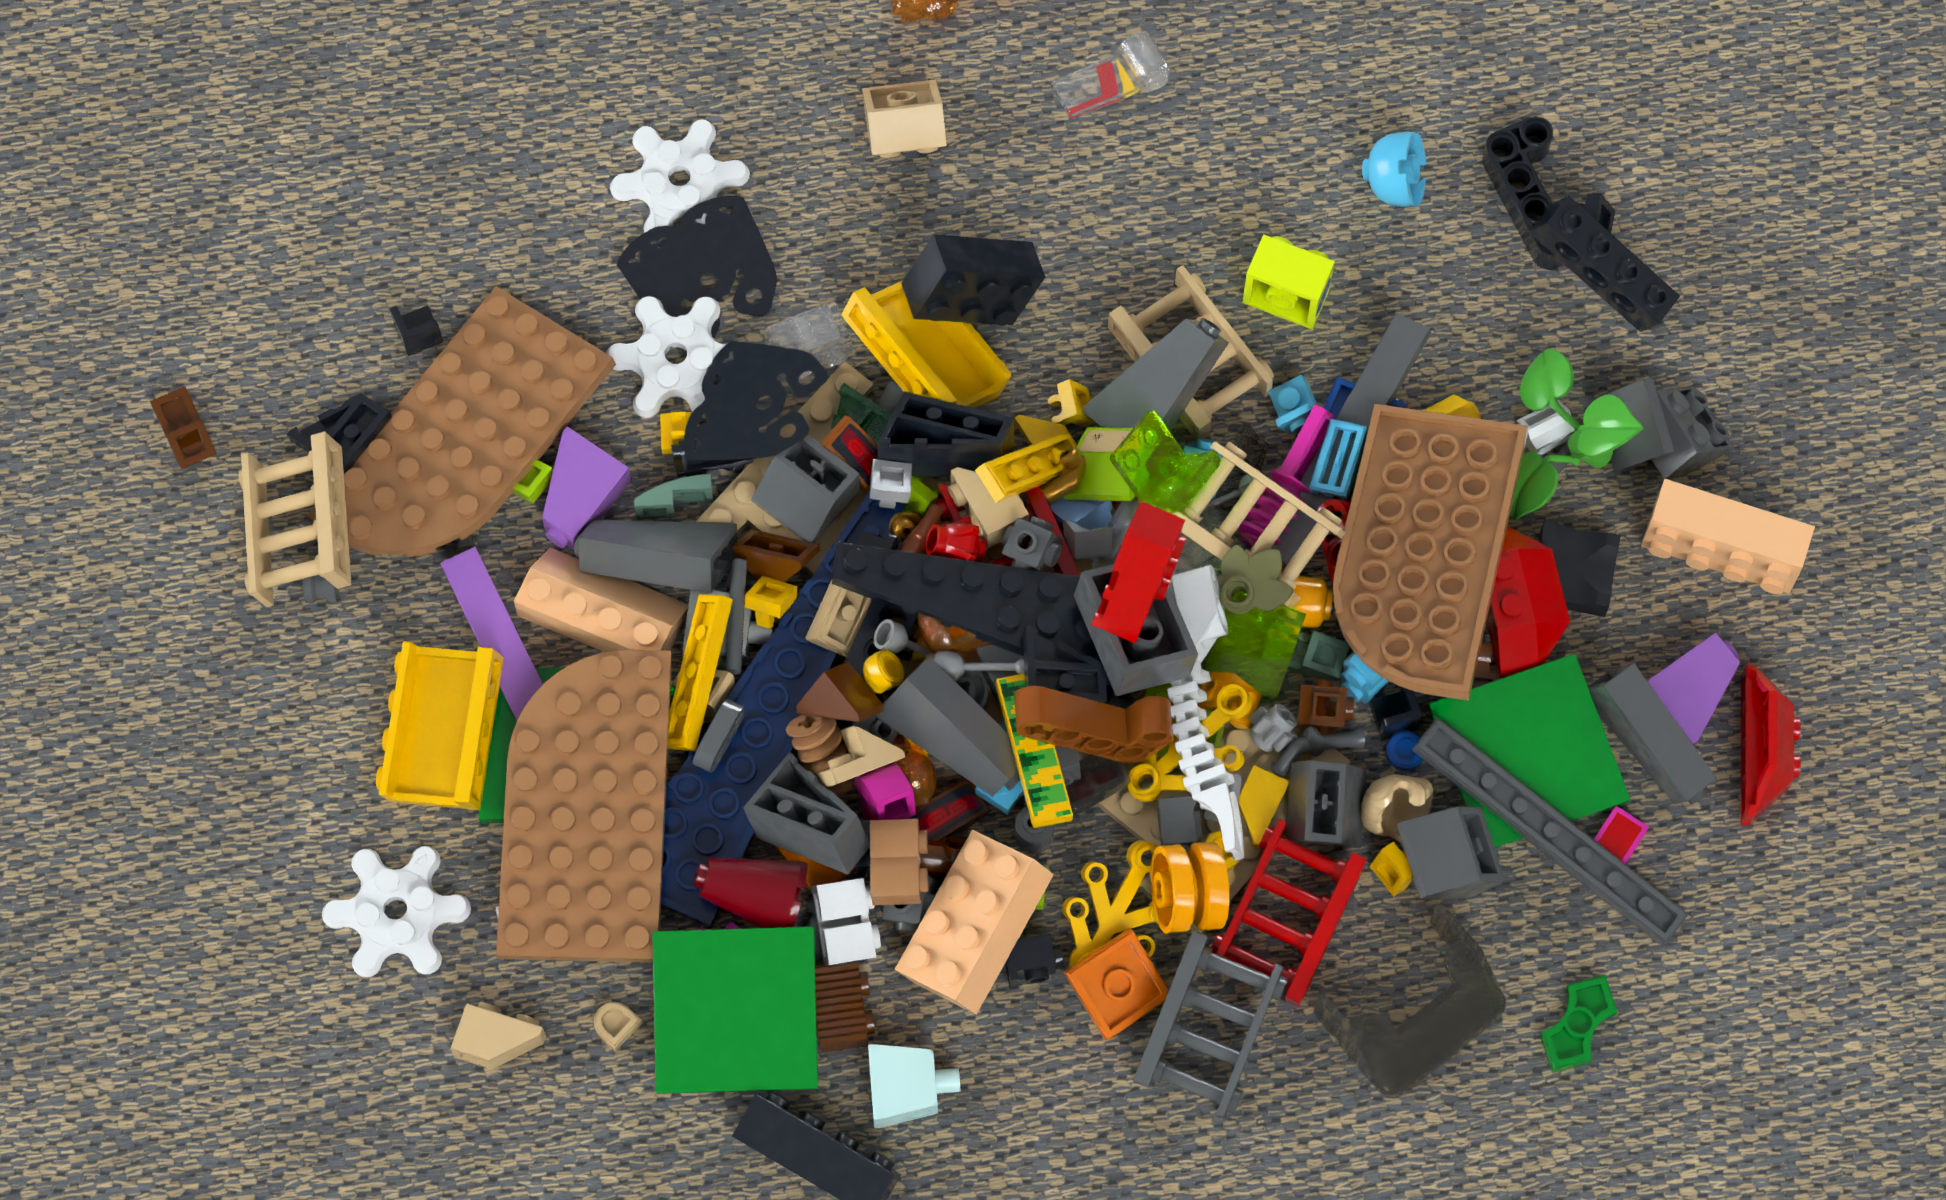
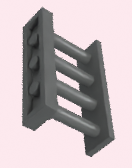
M1193 931L1133 1081L1150 1088L1152 1081L1160 1083L1163 1080L1220 1103L1216 1116L1224 1119L1227 1111L1235 1113L1243 1093L1242 1090L1237 1089V1085L1272 998L1280 1000L1288 978L1281 976L1284 968L1278 964H1275L1273 972L1269 976L1212 953L1213 948L1207 946L1208 936ZM1206 968H1209L1264 990L1265 992L1257 1012H1251L1197 990L1198 986L1192 984L1197 969L1205 971ZM1193 1005L1250 1028L1242 1050H1237L1183 1028V1023L1177 1021L1182 1006L1190 1008ZM1177 1042L1234 1065L1235 1067L1227 1087L1223 1088L1167 1065L1168 1060L1162 1058L1167 1044L1175 1045Z

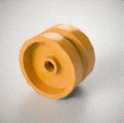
M1215 841L1191 844L1187 852L1180 844L1156 847L1151 864V893L1157 922L1165 934L1189 931L1192 923L1199 931L1224 928L1229 912V881L1223 853Z

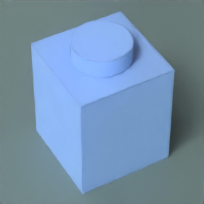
M1062 497L1049 506L1062 533L1063 520L1072 521L1090 530L1106 527L1113 529L1115 527L1110 512L1113 509L1111 501L1065 500Z

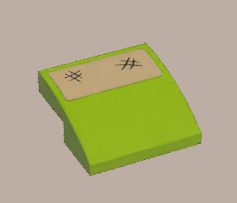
M1087 427L1076 447L1079 454L1083 455L1086 459L1087 465L1080 486L1064 496V499L1132 501L1147 478L1143 463L1158 442L1154 428Z

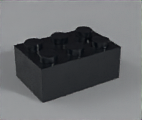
M933 234L901 284L914 319L1004 326L1015 323L1046 277L1033 242Z

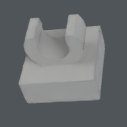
M873 459L870 499L880 500L879 507L895 509L896 502L908 503L911 492L912 463Z

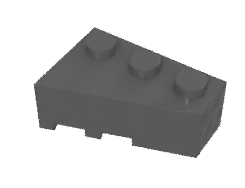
M791 752L787 754L743 807L758 839L845 874L850 873L870 848V842L857 814L831 790L828 791L821 785L817 777L811 771L804 769Z

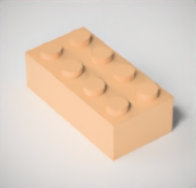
M1664 479L1654 503L1641 547L1647 548L1656 557L1670 558L1672 556L1685 560L1688 566L1697 570H1707L1710 568L1722 572L1723 576L1731 581L1744 582L1747 580L1760 584L1764 591L1772 594H1782L1783 592L1790 594L1803 568L1815 526Z
M972 830L894 970L916 985L977 1015L1054 874L1035 859Z

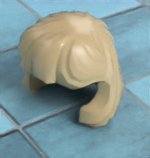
M1398 774L1386 775L1373 781L1363 796L1361 805L1363 826L1375 835L1390 836L1401 843L1397 824L1431 814L1433 800L1432 784L1425 778Z

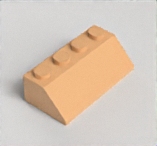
M551 547L530 567L514 599L518 617L603 652L616 650L670 651L687 617L689 605L628 579L579 572V559Z

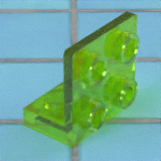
M1154 410L1144 414L1110 455V461L1139 501L1169 513L1183 511L1221 464V459L1214 450L1200 454L1191 452L1186 455Z
M1237 590L1233 598L1235 601H1242L1246 598L1247 593ZM1282 605L1270 611L1253 608L1245 614H1234L1225 608L1228 634L1217 638L1210 650L1204 670L1208 672L1235 673L1263 696L1276 699L1306 614Z

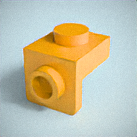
M1209 672L1211 681L1202 683L1199 686V689L1206 691L1208 700L1197 703V706L1206 711H1214L1218 708L1217 695L1219 691L1227 685L1237 684L1250 695L1251 708L1244 717L1239 719L1231 718L1228 722L1237 729H1249L1251 726L1249 717L1256 711L1262 694L1235 673ZM1235 699L1231 703V709H1238L1242 705V699Z

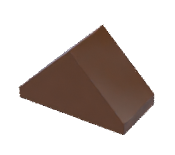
M753 529L733 545V554L739 559L747 560V570L757 581L762 576L785 582L820 552V544Z
M848 661L823 672L796 705L797 713L861 722L883 712V703Z

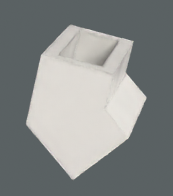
M1557 400L1559 405L1567 413L1571 415L1570 410L1562 402ZM1551 404L1544 410L1534 411L1517 420L1519 425H1526L1528 428L1526 439L1528 449L1540 455L1568 442L1570 436L1576 431L1551 407Z

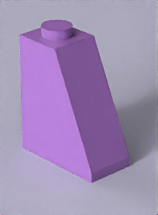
M568 426L562 432L542 520L546 531L545 535L552 543L560 548H564L567 545L575 551V541L578 534L582 533L592 520H601L631 482V476L626 465Z
M1717 633L1708 637L1648 680L1650 686L1694 747L1740 664L1739 656L1734 646L1727 640L1722 641Z

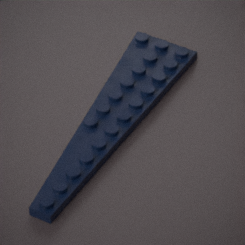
M869 491L841 531L837 542L856 544L863 531L887 539L889 533H891L889 523L892 517L897 513L905 512L906 505L896 502L895 509L879 507L880 500L870 499ZM837 542L832 544L817 571L810 580L808 579L801 589L797 600L790 610L786 611L779 621L777 629L768 642L763 644L726 698L746 709L742 722L716 769L710 773L693 764L695 753L712 723L713 717L703 736L699 737L696 751L689 752L688 758L677 774L675 773L666 785L661 907L712 928L721 907L699 896L700 888L693 886L699 863L706 865L709 857H745L755 832L743 807L789 752L793 754L795 750L792 746L793 737L787 735L786 727L794 718L802 715L797 713L796 705L823 672L833 668L839 655L805 639L832 580Z

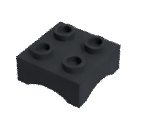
M1543 522L1539 542L1552 548L1567 610L1602 617L1606 616L1610 605L1613 576L1621 535L1586 532L1568 528L1554 522Z

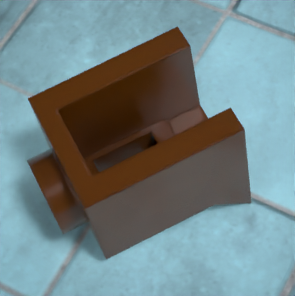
M1298 684L1297 724L1344 727L1345 720L1353 719L1354 697L1347 696V688ZM1317 696L1337 697L1335 717L1316 715Z

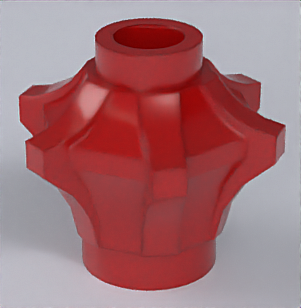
M963 516L952 524L932 525L927 533L925 550L928 555L981 562L986 554L987 544L978 535L980 532L979 526L972 525L971 517Z

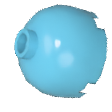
M1405 131L1386 135L1379 139L1372 147L1369 159H1364L1362 175L1364 181H1369L1371 190L1376 197L1390 206H1418L1424 197L1426 178L1420 182L1419 178L1420 165H1426V155L1420 134Z

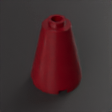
M709 857L706 865L699 863L693 886L700 888V897L759 928L794 927L802 902L799 901L801 888L805 889L808 863L801 862L800 860Z

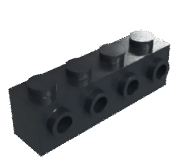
M770 1091L768 1096L765 1094L754 1095L732 1137L840 1200H888L902 1175L892 1169L895 1165L894 1161L876 1151L873 1152L872 1156L858 1149L860 1145L858 1140L842 1131H839L837 1136L823 1129L826 1124L825 1121L807 1111H804L801 1116L790 1110L791 1102L773 1091Z

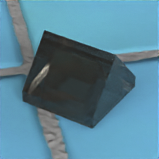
M1243 426L1236 436L1234 445L1248 454L1243 461L1256 470L1261 471L1269 443L1250 427ZM1236 465L1232 469L1234 472L1247 474Z

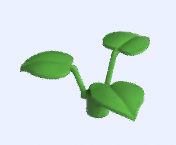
M1555 349L1544 350L1528 367L1520 385V397L1524 405L1533 411L1544 410L1551 404V407L1576 430L1568 440L1571 455H1548L1544 459L1535 451H1529L1523 455L1510 516L1516 521L1522 516L1541 508L1555 493L1558 485V472L1551 465L1552 463L1563 462L1577 466L1582 461L1594 468H1602L1611 460L1613 450L1628 442L1644 429L1626 403L1620 398L1609 394L1597 398L1587 407L1583 416L1584 425H1580L1557 401V399L1566 396L1571 391L1574 373L1569 360Z

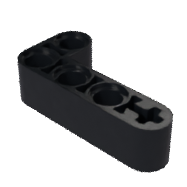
M1534 116L1492 133L1486 141L1482 162L1533 261L1542 269L1553 270L1560 267L1563 263L1529 233L1538 220H1533L1526 215V213L1535 212L1542 216L1552 204L1532 164L1542 160L1548 154L1553 138V128L1548 120L1543 117ZM1536 136L1542 142L1532 143L1526 137ZM1503 150L1507 152L1509 156L1499 157L1495 155L1493 151ZM1519 181L1526 187L1515 188L1509 182Z

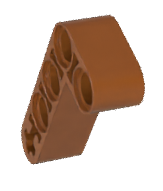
M1041 686L1023 687L1014 693L1016 730L1020 736L1123 763L1141 762L1173 741L1171 703L1169 699L1162 696L1141 698L1124 709Z

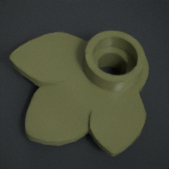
M1235 544L1224 555L1220 569L1225 581L1220 588V600L1229 612L1245 614L1253 608L1270 611L1280 607L1291 597L1293 588L1287 583L1278 580L1282 570L1280 550H1264L1248 557L1247 553L1239 545ZM1244 589L1247 591V596L1244 600H1234L1233 596L1237 590Z

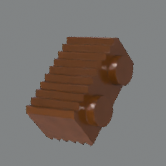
M858 961L815 966L816 1019L820 1051L824 1053L867 1047V1035L875 1034L872 1010L864 1011L862 996L870 995L867 971L859 972Z

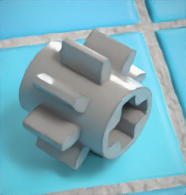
M1266 704L1265 707L1260 706L1249 717L1250 722L1255 725L1249 731V735L1253 742L1266 752H1271L1274 748L1277 752H1280L1282 749L1285 750L1291 742L1298 738L1292 731L1297 725V720L1281 704H1275L1273 707L1269 704Z

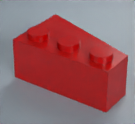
M1140 501L1125 534L1112 568L1111 579L1104 589L1103 599L1091 625L1136 643L1155 599L1163 601L1172 581L1171 578L1187 540V537L1180 535L1186 519Z

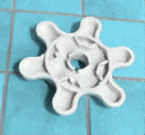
M702 119L695 121L690 126L687 136L678 142L663 140L655 129L648 126H643L634 133L632 138L633 146L643 156V166L636 172L617 175L610 183V191L612 196L619 201L640 199L648 204L650 214L644 223V233L657 226L673 227L678 220L682 219L687 210L693 206L716 198L724 188L743 186L748 181L750 171L745 163L739 160L721 162L711 156L710 146L715 140L716 130L710 122ZM685 170L690 176L688 183L683 186H675L669 181V176L678 171L683 172ZM703 214L701 219H696L695 221L705 224L707 214ZM662 237L658 242L664 241L666 238Z
M644 297L635 306L636 316L643 325L642 336L634 343L613 344L608 348L606 354L613 357L616 363L613 370H632L641 377L642 387L633 399V409L639 416L647 418L656 415L664 401L672 397L686 400L693 412L705 400L701 385L708 367L712 364L718 352L727 345L716 342L711 334V327L720 315V306L714 298L701 297L694 302L688 314L672 317L665 312L662 303L657 298ZM670 347H679L687 351L686 359L679 364H672L665 357ZM730 351L729 357L724 359L723 363L734 359L732 351Z
M419 847L413 852L409 863L403 868L396 870L386 867L376 851L372 849L359 850L354 854L351 864L353 871L361 880L358 894L349 900H331L324 906L322 918L327 926L334 929L350 927L360 934L361 946L352 959V967L359 976H374L381 969L384 960L395 953L404 954L409 957L417 972L421 974L434 973L439 969L442 962L441 954L432 941L434 930L443 923L463 922L470 915L471 905L465 896L460 894L441 895L433 889L432 877L441 862L438 851L433 847ZM402 900L407 905L405 915L399 919L388 918L385 915V906L392 901Z

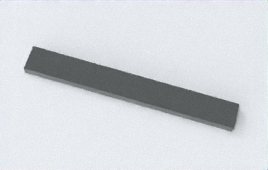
M1396 313L1336 420L1367 426L1369 429L1374 404L1391 405L1431 335L1430 328ZM1338 430L1322 481L1324 484H1328L1343 430ZM1357 433L1352 435L1337 487L1341 486ZM1322 444L1300 480L1308 489ZM1301 493V497L1307 505L1315 511L1326 500L1338 498L1337 496H1333V498L1325 497L1323 493L1318 495ZM1299 509L1296 512L1299 516L1297 520L1291 519L1287 524L1290 528L1289 532H1282L1278 537L1281 541L1280 545L1273 544L1271 549L1280 550L1282 561L1286 564L1289 563L1317 523Z
M1438 717L1412 749L1417 755L1664 947L1689 915Z

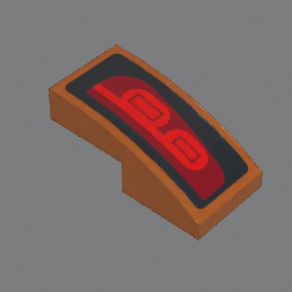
M845 415L820 444L860 473V489L867 495L870 491L873 459H878V447L858 424Z

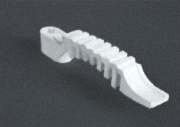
M1207 565L1172 576L1176 603L1197 649L1198 657L1190 677L1170 682L1172 687L1168 688L1167 691L1169 699L1174 703L1171 706V715L1176 724H1173L1172 727L1174 735L1179 739V742L1175 743L1177 753L1183 758L1179 760L1180 769L1187 776L1183 778L1185 788L1192 794L1193 800L1200 803L1202 809L1208 810L1217 816L1225 851L1227 853L1232 852L1233 860L1236 861L1244 858V843L1236 794L1234 791L1229 793L1228 785L1235 783L1234 776L1226 772L1221 759L1214 757L1213 744L1205 740V737L1210 735L1207 727L1201 725L1200 721L1206 719V710L1197 706V703L1208 700L1206 691L1199 689L1198 684L1211 681L1210 673L1201 668V663L1217 638L1228 634L1225 610L1220 600L1219 581L1213 566Z

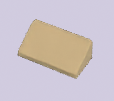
M831 580L805 639L847 657L873 599L833 585Z

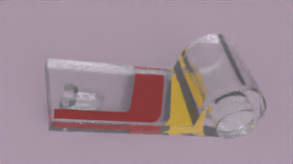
M1141 31L1125 39L1119 45L1114 56L1051 81L1050 86L1072 121L1146 89L1154 91L1161 88L1167 83V76L1170 74L1171 68L1151 35L1147 31Z

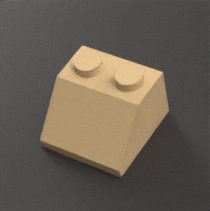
M936 79L862 88L872 155L879 154L880 157L890 158L900 155L902 151L916 150L919 153H931L938 150V147L947 146L943 104Z

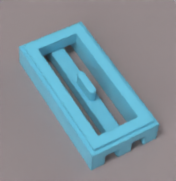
M1330 419L1309 486L1312 494L1318 495L1323 493L1325 497L1333 498V496H1337L1348 501L1368 433L1367 426ZM1338 430H1343L1328 484H1324L1322 481ZM1357 433L1341 486L1337 487L1352 435Z

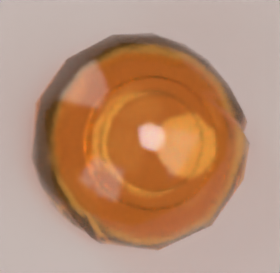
M917 747L900 748L904 751L905 758L897 760L895 763L900 767L913 788L915 807L927 804L932 799L937 785L936 767L928 754Z

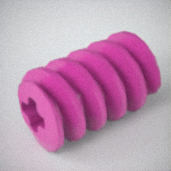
M1271 470L1269 479L1307 505L1301 497V493L1311 494V491L1304 484L1284 471ZM1269 488L1264 490L1262 493L1264 496L1261 495L1254 505L1255 508H1252L1245 517L1247 521L1243 520L1236 530L1238 534H1235V536L1250 549L1285 502L1282 497ZM1295 513L1292 519L1297 520L1299 516ZM1286 526L1283 532L1288 533L1290 528ZM1278 538L1274 544L1280 545V539Z

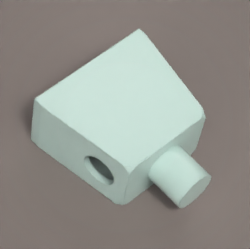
M878 1044L868 1045L874 1128H882L937 1114V1094L961 1092L959 1068L935 1070L933 1050Z

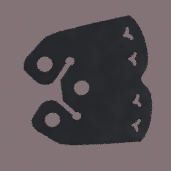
M740 196L712 198L687 210L678 226H657L636 238L623 251L617 262V267L640 299L647 296L657 298L662 303L665 312L672 317L686 315L692 309L691 306L687 308L682 307V299L686 298L691 302H695L701 297H711L717 301L728 295L736 279V271L739 269L744 270L745 276L739 282L732 301L733 306L741 314L763 317L772 307L777 285L774 264L744 197ZM732 205L735 206L729 215L719 210L721 207L729 208ZM703 214H707L705 224L694 223V220L701 219ZM662 237L666 238L661 248L651 244L652 241L658 242ZM640 251V263H629V260L634 259L636 253ZM706 273H712L717 278L716 285L711 289L704 288L700 283L702 275ZM756 288L761 291L762 299L758 304L748 303L746 300L748 290ZM719 318L711 327L713 338H715L720 326Z
M738 341L729 342L715 356L703 378L701 386L705 400L691 413L685 428L683 448L688 461L764 458L775 456L802 441L808 435L810 429L804 416L799 412L787 413L768 427L764 433H760L759 428L768 424L782 412L788 394L781 381L777 380L779 374H786L785 379L795 396L805 397L827 381V370L811 353L802 350ZM730 351H732L734 359L723 363L724 359L728 358ZM812 371L815 377L811 383L806 385L799 383V377L802 373ZM718 374L723 380L713 387V384L716 382L715 376ZM761 397H771L772 403L768 408L763 410L757 408L756 403ZM705 414L708 422L697 426L702 421V415ZM787 424H793L796 427L795 433L788 438L782 437L780 435L781 428ZM695 438H697L700 442H703V444H701L697 448V450H694V448L696 447V443L694 442Z

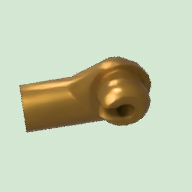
M1068 448L1061 453L1060 461L1064 466L1061 476L1041 487L1043 494L1050 504L1076 490L1081 484L1087 464L1085 457L1080 455L1076 448Z
M916 511L895 514L889 523L891 534L896 535L899 539H906L914 528L918 526L922 518Z

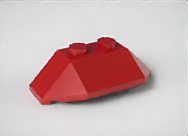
M1508 526L1486 621L1500 679L1543 665L1570 623L1552 548Z
M1746 664L1741 674V825L1749 826L1789 789L1794 778H1799L1801 768L1800 755H1794V741H1798L1800 737V718L1794 717V704L1755 665Z

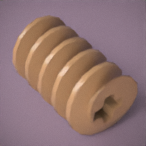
M802 714L788 723L786 732L788 736L793 737L792 746L799 750L797 753L798 759L805 763L803 768L811 771L820 783L817 773L830 769L827 761L848 754V750L842 738L841 730L836 726V719ZM854 778L825 788L828 791L831 790L839 797L854 786Z

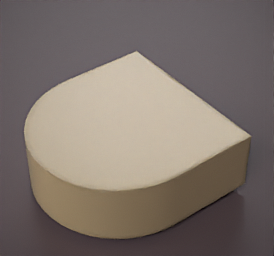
M609 1002L602 1005L594 1016V1027L597 1035L615 1052L643 1023L642 1019L632 1010L619 1002Z

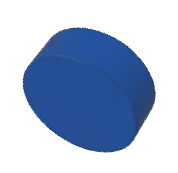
M1408 730L1393 734L1388 740L1385 751L1389 764L1400 771H1411L1419 767L1423 762V758L1412 751V749L1421 737L1417 733Z

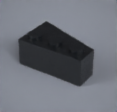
M904 391L877 442L878 460L912 463L911 476L951 477V470L957 467L976 472L975 470L983 463L1014 452V418Z

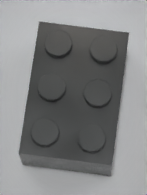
M1114 564L1081 573L1074 598L1116 696L1190 677L1198 657V652L1170 587L1163 601L1155 599L1136 643H1133L1091 625L1103 599L1104 589L1111 579Z

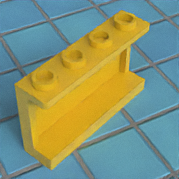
M902 281L874 294H870L865 287L853 292L841 316L903 392H910L971 408L981 406L1000 396L1011 378V372L970 323L914 319L901 284Z
M403 641L402 650L397 653L394 663L395 673L397 674L395 690L390 692L388 708L391 713L389 728L384 730L382 737V747L385 751L383 766L378 768L376 774V787L379 790V795L390 802L480 810L504 657L493 648L478 647L477 652L420 647L412 642Z

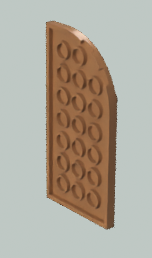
M495 286L391 412L393 417L369 444L354 465L344 474L349 547L376 556H382L383 553L406 554L407 557H414L437 552V547L450 543L459 537L462 541L476 532L500 509L513 493V487L516 483H521L533 468L532 464L535 460H539L615 367L616 363L613 357ZM315 506L306 515L312 524L316 520Z
M1374 404L1344 529L1346 533L1342 537L1335 567L1333 597L1336 617L1345 640L1359 659L1384 679L1415 692L1469 701L1528 435L1526 425Z
M616 650L581 659L560 670L547 680L531 697L520 714L512 733L507 758L496 949L498 959L653 963V931H660L672 671L671 651Z

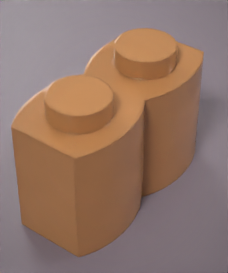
M918 819L870 820V886L873 906L921 904V892H929L928 868L920 867L921 854H928L927 830H920Z

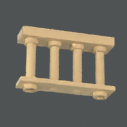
M1182 265L1176 270L1175 284L1178 287L1177 289L1137 315L1133 313L1128 315L1125 309L1119 306L1109 313L1108 329L1134 362L1157 344L1156 342L1150 343L1143 334L1145 332L1144 328L1187 299L1200 315L1195 320L1200 321L1202 318H1205L1221 329L1219 336L1229 342L1211 371L1233 357L1246 374L1204 402L1201 400L1196 402L1194 398L1191 399L1179 420L1197 442L1198 438H1205L1210 435L1212 414L1252 387L1256 386L1262 395L1267 397L1269 395L1268 391L1272 390L1274 375L1269 365L1263 359L1257 360L1205 294L1206 288L1201 279L1195 273L1190 275Z
M325 431L311 435L312 450L304 457L264 467L248 452L241 454L242 469L239 471L238 477L243 489L248 567V573L245 575V586L248 593L266 607L274 606L273 586L320 575L337 589L351 585L342 446ZM313 470L314 485L311 486V490L267 501V482ZM315 505L316 520L313 521L312 525L270 536L268 517ZM318 540L319 554L316 555L314 560L272 571V551Z
M1214 441L1211 448L1222 456L1218 464L1187 507L1183 505L1180 511L1169 505L1166 511L1186 519L1181 532L1222 560L1234 541L1231 537L1264 490L1269 488L1282 497L1285 502L1251 550L1248 551L1246 549L1245 552L1248 557H1251L1256 553L1271 549L1298 509L1315 520L1317 523L1278 579L1290 585L1294 590L1297 585L1294 581L1328 533L1332 532L1340 539L1345 535L1346 532L1338 527L1342 520L1324 507L1318 513L1243 461L1248 454L1228 441L1225 447ZM1236 465L1254 479L1219 529L1214 527L1212 532L1209 533L1198 525L1203 519L1200 515ZM1293 592L1284 605L1293 610L1302 597Z

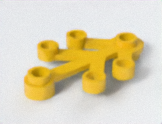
M1230 684L1219 691L1217 695L1218 708L1200 723L1207 727L1210 735L1205 737V740L1211 737L1231 718L1239 719L1249 712L1251 697L1241 686ZM1235 699H1242V705L1238 709L1232 710L1231 703ZM1172 718V725L1176 724V721ZM1174 733L1168 752L1157 761L1158 752H1156L1149 758L1141 761L1139 765L1130 771L1127 778V788L1129 793L1138 801H1154L1164 791L1189 792L1183 782V778L1187 776L1168 775L1179 765V760L1183 759L1177 753L1175 743L1179 742V739ZM1226 745L1222 748H1214V757L1221 759L1226 770L1237 771L1243 766L1244 755L1236 746ZM1235 752L1237 754L1236 760L1233 763L1227 764L1225 762L1226 756L1229 753ZM1153 778L1152 786L1148 789H1143L1142 784L1144 780Z
M1139 840L1130 845L1126 854L1130 869L1111 904L1105 887V882L1108 878L1107 868L1095 861H1090L1083 866L1081 877L1088 884L1098 928L1091 939L1085 922V918L1089 913V906L1084 899L1072 896L1064 901L1062 912L1069 919L1076 946L1069 957V968L1109 942L1113 934L1151 922L1158 923L1153 902H1150L1146 907L1125 913L1146 873H1151L1152 860L1149 864L1144 865L1141 861V856L1147 850L1153 856L1157 847L1154 843ZM1093 867H1098L1100 876L1097 880L1091 881L1089 872ZM1074 902H1079L1081 905V911L1077 916H1072L1070 913V907ZM1136 934L1139 941L1142 939L1146 941L1147 948L1145 951L1151 957L1155 951L1153 939L1144 934Z

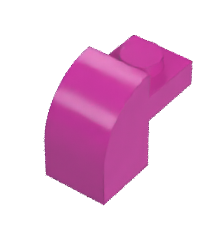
M895 762L854 777V787L861 797L863 820L907 819L916 815L913 788Z

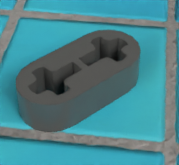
M729 699L722 703L695 753L694 765L710 773L716 769L742 722L745 707Z

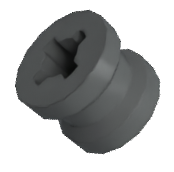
M315 575L303 579L304 600L306 603H314L317 599H326L329 603H338L339 589L334 587L324 577Z

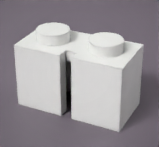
M864 878L812 886L824 965L876 958L875 949L881 947L880 934L877 924L871 925L869 921V909H874L871 899V886H865Z

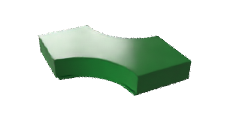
M1606 975L1567 985L1568 1004L1565 1015L1559 1023L1540 1034L1552 1073L1591 1063L1590 1044L1595 1029L1603 1021L1618 1013Z

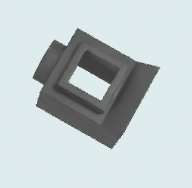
M1192 796L1158 799L1159 808H1157L1161 846L1180 844L1187 852L1191 844L1202 842L1200 803L1193 800Z

